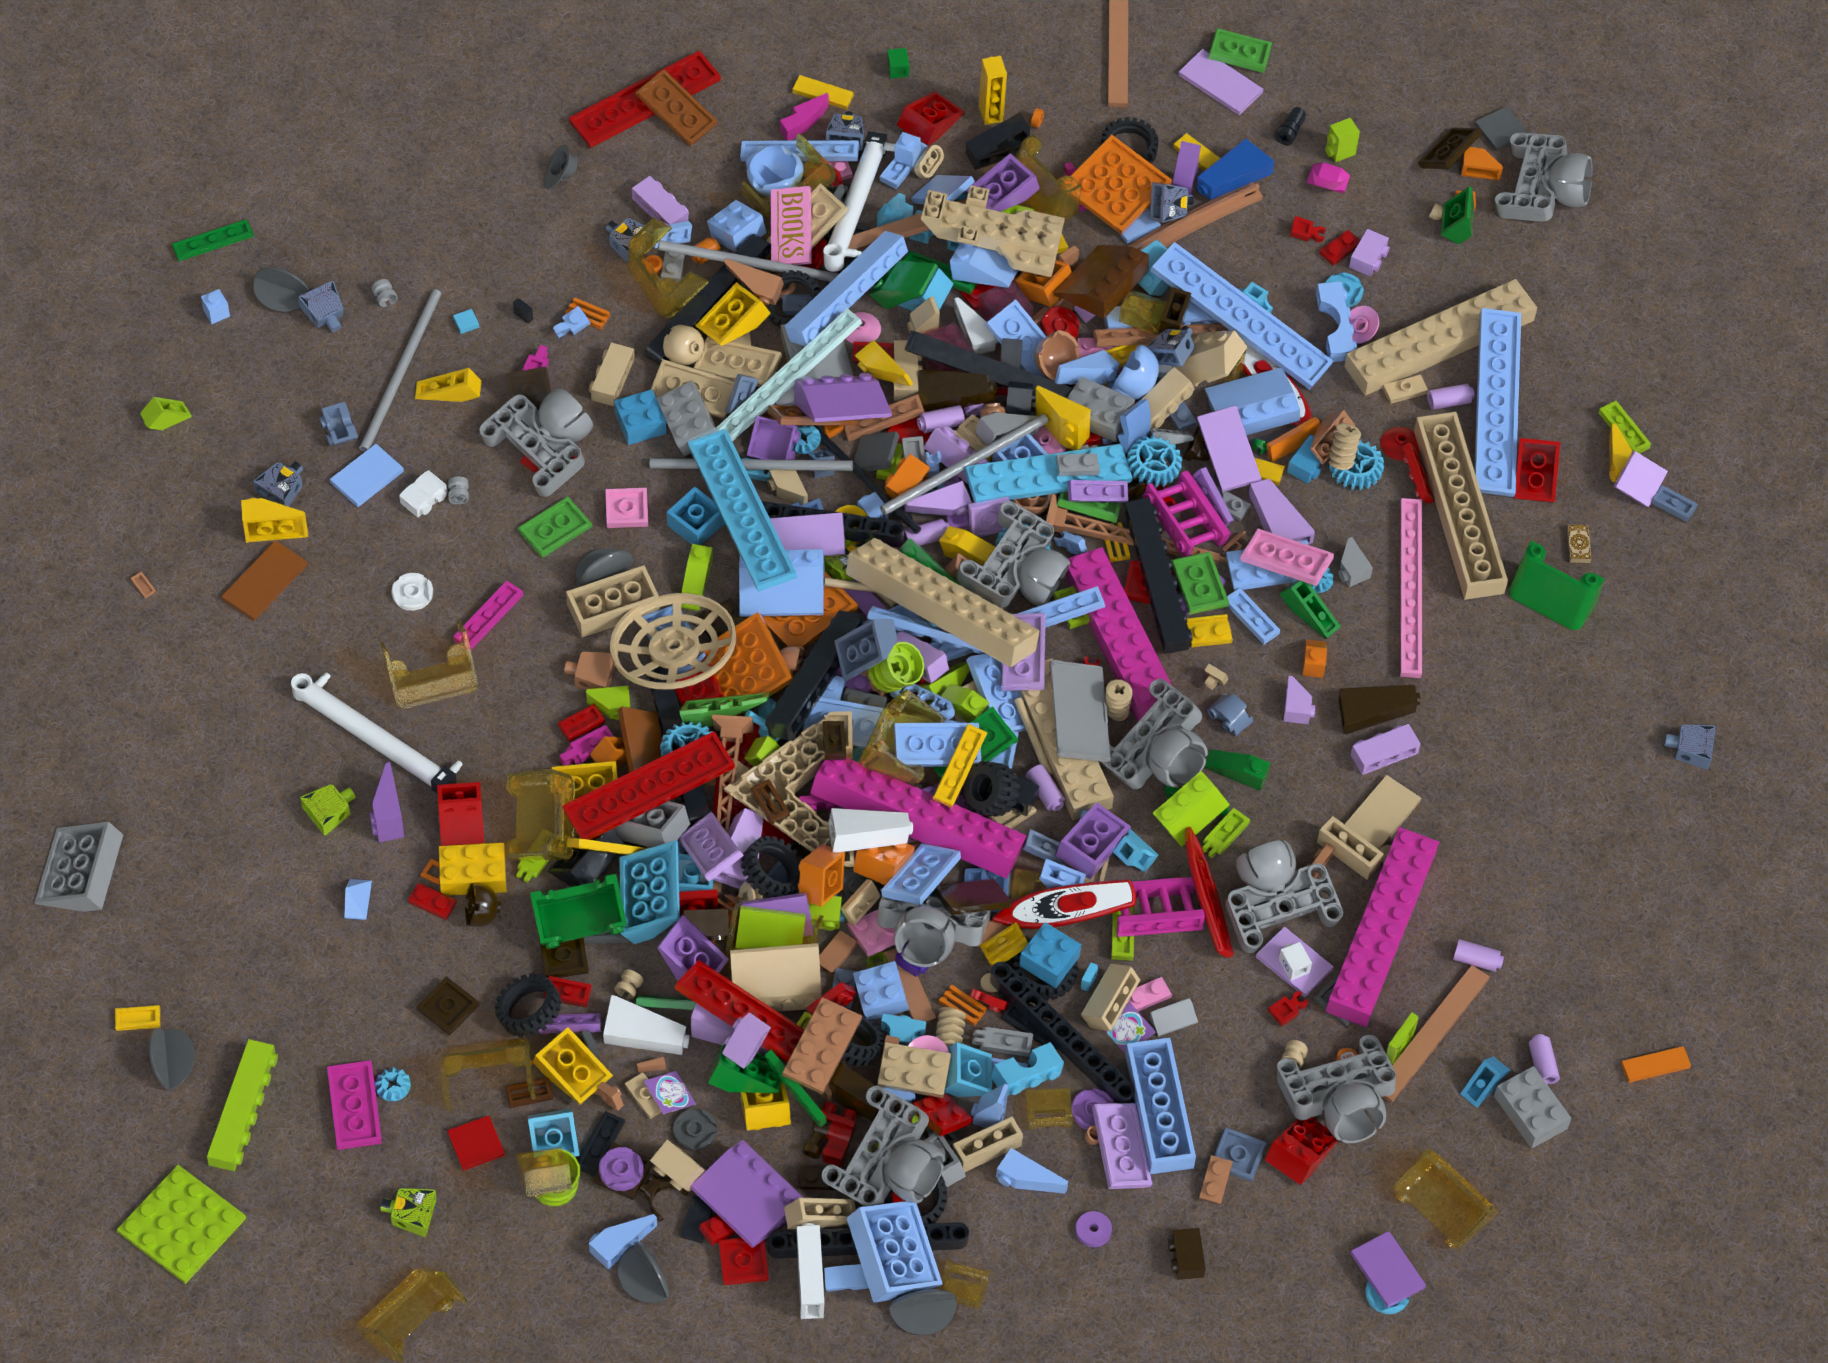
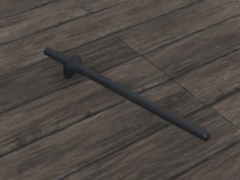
M813 425L819 430L821 441L840 460L853 461L817 425ZM853 461L852 472L873 493L876 492L884 504L892 500ZM904 505L888 514L890 518L898 516L915 534L921 531V527L913 521V517L903 511Z

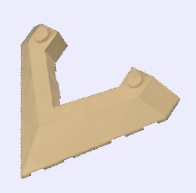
M852 711L829 712L816 725H811L795 740L789 741L765 758L760 765L754 766L744 773L732 785L730 783L726 786L724 791L767 820L750 792V788L770 779L790 812L789 817H783L781 821L777 820L772 825L811 852L822 844L832 847L828 822L823 821L809 805L798 799L795 793L817 774L825 761L822 721H844L846 757L852 760ZM765 786L764 789L779 813L782 812L768 787ZM757 790L762 800L766 804L767 808L769 809L770 813L772 814V816H774V813L772 812L768 803L764 799L760 790ZM854 850L845 851L844 867H854Z

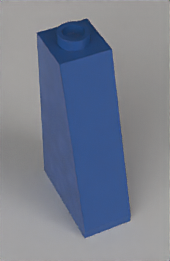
M1245 139L1198 176L1196 189L1209 200L1215 199L1271 175L1275 161L1248 139Z

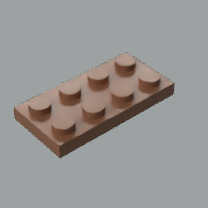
M822 997L783 1071V1076L823 1094L862 1020V1015Z

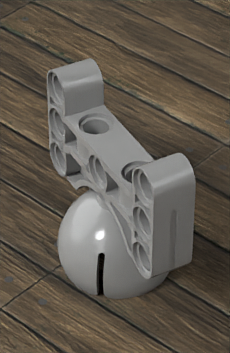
M1515 133L1511 136L1512 154L1518 159H1523L1515 193L1502 192L1495 197L1496 212L1499 217L1543 222L1552 218L1555 199L1559 203L1573 208L1587 205L1592 182L1584 180V177L1589 178L1592 176V159L1590 156L1581 153L1568 154L1566 139L1563 136L1533 133Z
M557 388L546 395L539 410L524 395L514 396L482 423L479 430L487 446H496L507 438L540 470L533 476L534 487L538 495L547 497L584 466V456L575 442L581 441L591 432L593 422L586 412L578 416L582 411V406L566 390Z
M1006 501L1000 507L997 522L1006 528L1007 532L983 567L972 560H965L959 567L956 580L960 585L1000 608L1009 605L1018 589H1020L1021 594L1031 604L1036 606L1047 604L1060 585L1058 578L1062 579L1066 575L1070 561L1057 551L1047 550L1054 534V528L1050 523L1018 504Z
M1156 679L1149 687L1150 693L1157 700L1156 703L1115 748L1109 744L1110 761L1100 762L1107 770L1132 789L1141 788L1152 774L1169 787L1179 788L1184 786L1203 770L1206 764L1205 757L1208 755L1204 741L1191 731L1201 721L1202 712L1189 698L1163 679Z
M1277 840L1251 849L1248 854L1244 853L1236 859L1237 873L1246 887L1230 892L1225 901V908L1240 947L1246 953H1254L1261 946L1263 941L1261 929L1317 911L1322 924L1327 927H1334L1340 921L1343 910L1327 869L1322 864L1315 863L1298 869V871L1295 870V853L1287 841ZM1316 871L1319 873L1321 879L1313 878L1311 872ZM1323 891L1327 893L1329 898H1321L1319 892ZM1232 898H1237V899H1239L1240 902H1241V905H1239V906L1234 905V904L1231 902V899H1232ZM1279 905L1287 906L1289 912H1282L1279 909ZM1327 911L1334 912L1336 919L1329 918ZM1239 918L1247 919L1249 925L1244 926L1240 924ZM1247 938L1255 939L1257 945L1252 946L1248 944Z
M928 896L921 905L882 897L879 902L877 924L883 928H895L894 943L897 951L901 953L905 961L918 967H931L948 957L955 941L968 946L980 945L989 924L991 910L955 915L958 918H955L937 897ZM908 941L907 945L904 947L902 951L904 944Z
M1365 1035L1360 1039L1359 1055L1303 1071L1299 1070L1296 1062L1292 1059L1285 1058L1280 1060L1277 1064V1083L1293 1115L1297 1119L1307 1120L1310 1117L1323 1114L1324 1110L1325 1123L1333 1137L1344 1143H1357L1372 1137L1377 1131L1376 1127L1378 1129L1383 1127L1386 1121V1107L1381 1097L1390 1096L1395 1092L1396 1072L1378 1038L1373 1035ZM1366 1109H1367V1111L1370 1113V1115L1372 1116V1118L1374 1119L1375 1124H1376V1127H1375V1125H1374L1372 1119L1370 1118V1116L1367 1114Z
M873 1086L867 1091L866 1099L869 1104L879 1109L877 1116L846 1171L835 1165H828L822 1171V1179L829 1186L866 1207L882 1205L891 1189L902 1200L919 1203L936 1186L944 1168L945 1155L933 1143L919 1140L929 1122V1117L924 1111L882 1087ZM882 1093V1100L876 1103V1096ZM901 1103L899 1112L894 1113V1107ZM919 1114V1120L913 1123L914 1115ZM875 1143H879L878 1150L872 1153V1146ZM838 1172V1178L832 1182V1175ZM856 1182V1189L850 1192V1185ZM875 1193L874 1200L869 1203V1195Z

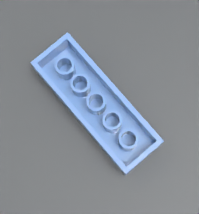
M1163 1038L1127 1043L1125 1058L1130 1082L1135 1087L1134 1101L1137 1107L1150 1174L1193 1169L1196 1155L1171 1039Z

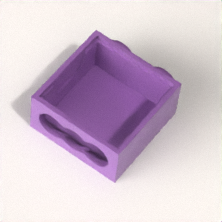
M757 416L747 457L757 460H794L795 451H793L795 443L798 444L800 438L798 427L796 425H780L775 420Z

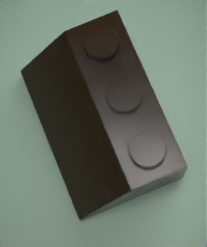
M728 909L681 911V916L684 915L705 937L709 936V941L724 940V936L729 935Z

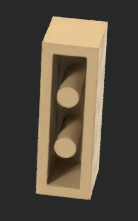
M894 340L893 360L908 374L913 385L906 386L894 383V401H901L919 394L918 377L919 370H922V365H918V361H922V357L904 350L907 340Z
M611 342L609 349H605L603 353V363L597 367L596 379L591 381L589 392L591 393L592 401L614 406V401L618 399L634 362V349Z
M1175 367L1142 398L1148 399L1151 414L1150 428H1159L1164 423V420L1170 414H1173L1179 405L1188 399L1195 390L1191 381Z
M1334 816L1320 829L1317 843L1323 848L1327 843L1334 846L1333 855L1366 880L1381 866L1384 853Z
M1109 965L1081 1013L1089 1027L1105 1031L1113 1029L1140 982L1139 977L1131 966Z
M1012 1116L954 1143L953 1151L960 1160L964 1172H967L1008 1153L1011 1148L1021 1147L1023 1134Z
M798 1198L785 1206L784 1211L788 1229H797V1226L805 1223L820 1225V1229L849 1227L847 1217L856 1211L854 1199Z

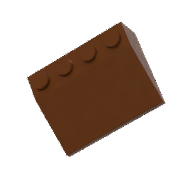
M1098 245L1054 292V296L1105 319L1148 272L1149 254L1132 246Z

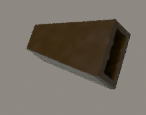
M919 370V397L925 412L957 405L963 408L995 401L996 383L987 374Z
M1415 685L1340 688L1338 702L1343 734H1350L1415 713L1417 705H1420V693H1416Z
M839 1062L828 1083L836 1102L840 1106L854 1110L856 1114L874 1121L879 1109L868 1103L866 1094L871 1087L876 1085ZM882 1093L876 1096V1103L882 1100ZM901 1103L894 1107V1113L899 1112Z

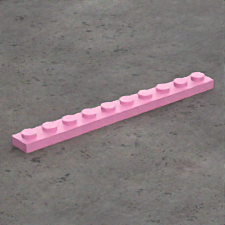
M1401 498L1400 677L1421 678L1422 499Z

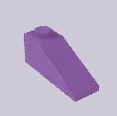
M1182 141L1172 185L1187 188L1188 195H1191L1196 182L1201 145Z

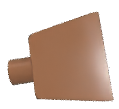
M582 652L578 663L566 661L564 673L575 675V686L584 690L607 688L610 686L615 665L611 653Z

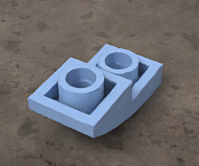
M861 1264L824 1268L825 1288L828 1292L869 1288Z

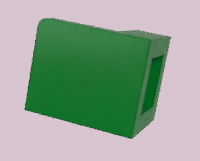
M906 48L887 49V65L890 79L909 77L910 65Z

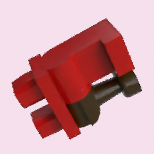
M825 1102L820 1110L826 1116L827 1123L819 1127L813 1121L811 1142L805 1144L802 1153L810 1158L818 1159L821 1153L819 1145L824 1138L829 1141L822 1153V1162L842 1167L855 1132L856 1112L851 1109H845L841 1117L835 1115L837 1110L835 1104Z

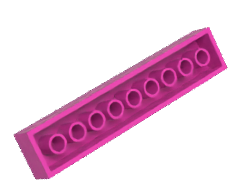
M1101 547L1068 558L1070 566L1065 577L1070 587H1074L1076 593L1098 586L1105 607L1087 613L1089 617L1088 624L1116 680H1123L1131 686L1132 700L1130 708L1137 722H1139L1157 701L1150 693V684L1156 679H1163L1170 685L1172 684L1109 559Z
M847 757L846 760H825L815 776L810 794L845 809L908 813L909 821L913 822V832L909 837L928 845L958 850L962 860L1006 879L1020 856L1027 835L1017 830L1008 828L959 805L954 804L952 808L933 800L934 795Z
M1401 827L1398 828L1326 1008L1327 1013L1367 1028L1432 865L1439 841Z

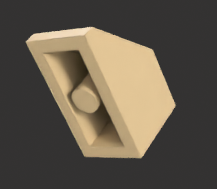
M929 297L910 313V319L907 323L909 334L912 330L927 336L938 335L940 312L934 297Z
M770 470V479L767 480L771 492L774 491L776 496L792 503L798 502L800 506L808 503L807 492L796 470Z

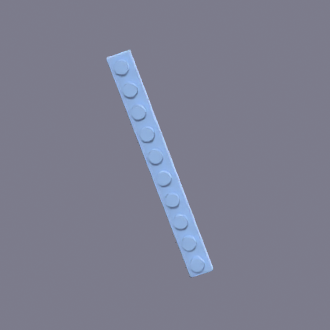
M1098 586L1018 614L1045 613L1046 628L1104 608L1105 603ZM947 641L943 643H930V646L942 650L946 654L947 661L973 653L971 648H957Z

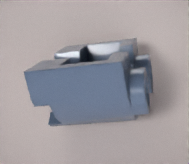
M345 402L322 408L323 416H320L319 419L322 428L327 429L326 439L329 446H336L358 439Z
M1224 693L1206 709L1211 719L1222 721L1223 729L1235 736L1253 722V717L1248 716L1244 710L1247 707L1246 704L1234 694L1227 696Z

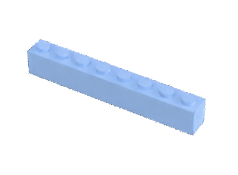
M884 231L785 325L790 342L806 346L847 308L849 309L908 252L904 237Z

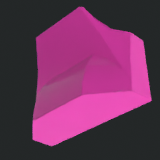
M1322 162L1313 164L1307 183L1344 194L1350 175L1340 167Z

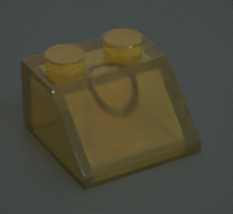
M561 1147L516 1154L522 1186L527 1197H540L545 1193L551 1192L563 1193L565 1190L572 1189L569 1163Z

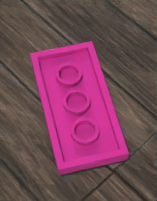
M372 1061L327 1066L337 1150L382 1144Z

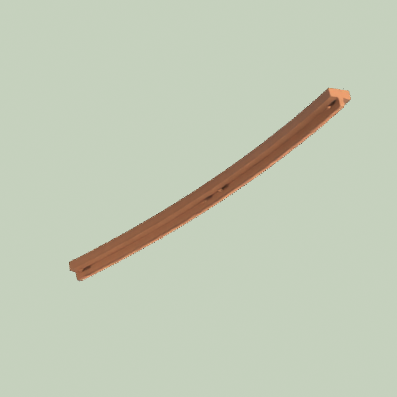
M1252 182L1187 212L1186 216L1166 223L1129 246L1142 250L1155 240H1159L1167 247L1228 214L1262 200L1263 196L1259 191V185ZM1060 298L1052 307L1045 306L1031 319L1041 329L1043 314L1050 308L1062 306L1073 311L1075 305Z

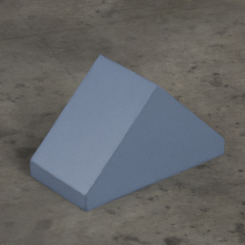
M827 448L807 453L809 460H835L834 455ZM812 470L814 478L834 475V471Z

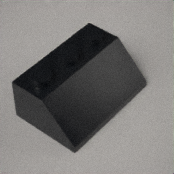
M613 829L591 839L593 841L625 845ZM567 847L549 868L548 872L570 887L593 883L600 874L606 871L610 861L619 854Z

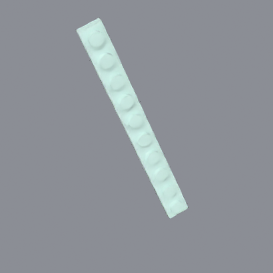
M847 308L716 427L717 431L726 429L731 440L734 441L756 420L757 416L760 417L768 410L769 405H773L795 385V380L802 379L862 324L860 318Z

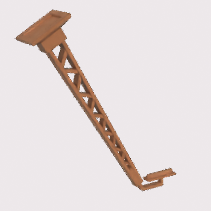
M1052 494L1046 522L1053 526L1055 532L1062 533L1067 531L1134 546L1129 529L1068 513V510L1058 508L1056 495ZM1065 520L1073 521L1075 526L1065 524ZM1246 531L1239 532L1222 548L1223 554L1228 552L1234 545L1237 546L1234 551L1241 550L1242 545L1238 541L1245 536ZM1161 538L1166 541L1167 552L1165 553L1182 556L1177 551L1173 541ZM1194 547L1190 554L1192 556L1211 552L1215 563L1219 561L1227 563V559L1221 557L1220 553Z
M712 715L714 730L721 732L720 738L724 748L726 749V742L736 743L734 747L727 751L729 756L734 754L735 768L725 776L724 774L720 775L717 820L722 826L726 823L725 831L728 832L733 796L727 793L728 796L722 800L723 789L726 787L724 783L730 778L731 785L735 783L740 743L743 740V733H752L754 731L753 718ZM726 803H728V811L723 807ZM721 812H723V814L726 816V817H725L724 819H722V820H721ZM713 880V889H717L719 896L722 893L723 883ZM725 894L724 896L727 901L737 906L736 909L718 899V904L733 914H736L741 909L742 902L731 894Z

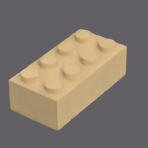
M645 565L566 591L567 606L582 638L615 627L620 619L635 607L652 604L660 600ZM660 607L650 610L641 616L658 611Z

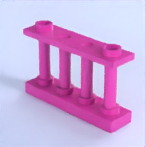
M1189 471L1181 473L1176 485L1157 491L1152 483L1148 484L1143 498H1150L1151 504L1156 506L1157 519L1176 545L1177 551L1183 557L1190 556L1194 546L1213 540L1217 547H1220L1227 542L1231 534ZM1180 492L1186 499L1184 502L1167 507L1162 498ZM1189 508L1193 509L1197 517L1180 523L1173 516V514ZM1202 524L1207 530V533L1190 539L1183 531Z
M1192 877L1132 882L1136 891V899L1139 898L1143 914L1130 915L1129 908L1121 910V916H1118L1116 927L1117 937L1203 930L1204 911L1203 909L1194 910L1190 893L1194 891ZM1181 895L1185 911L1173 912L1169 896ZM1160 897L1164 913L1152 914L1148 898Z

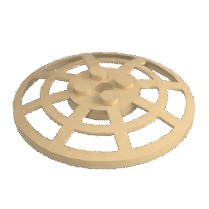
M690 593L659 596L660 600L655 603L635 607L620 619L612 632L610 652L618 671L635 684L654 689L683 688L709 678L726 664L733 653L736 643V629L728 611L710 598ZM673 604V615L658 618L650 623L641 616L655 608ZM681 605H697L707 608L712 612L703 620L696 616L681 614ZM718 616L723 619L730 633V637L719 641L716 631L711 626ZM635 621L642 629L634 637L631 646L619 644L625 629ZM681 621L694 623L699 626L691 630L687 627H682ZM673 622L672 627L662 629L659 632L654 629L662 624ZM706 630L712 642L700 644L698 636ZM646 634L650 635L652 639L650 640L649 647H640L639 644ZM730 645L726 654L713 667L708 666L714 659L718 648ZM711 650L703 663L696 659L699 652ZM618 651L631 653L632 661L637 670L628 673L620 664ZM637 654L650 655L653 661L643 666ZM688 664L695 668L691 671L677 674L678 668ZM658 666L669 669L668 675L652 672V670ZM700 671L704 672L696 677L676 682V679L686 678ZM645 674L655 679L667 680V682H652L637 677Z

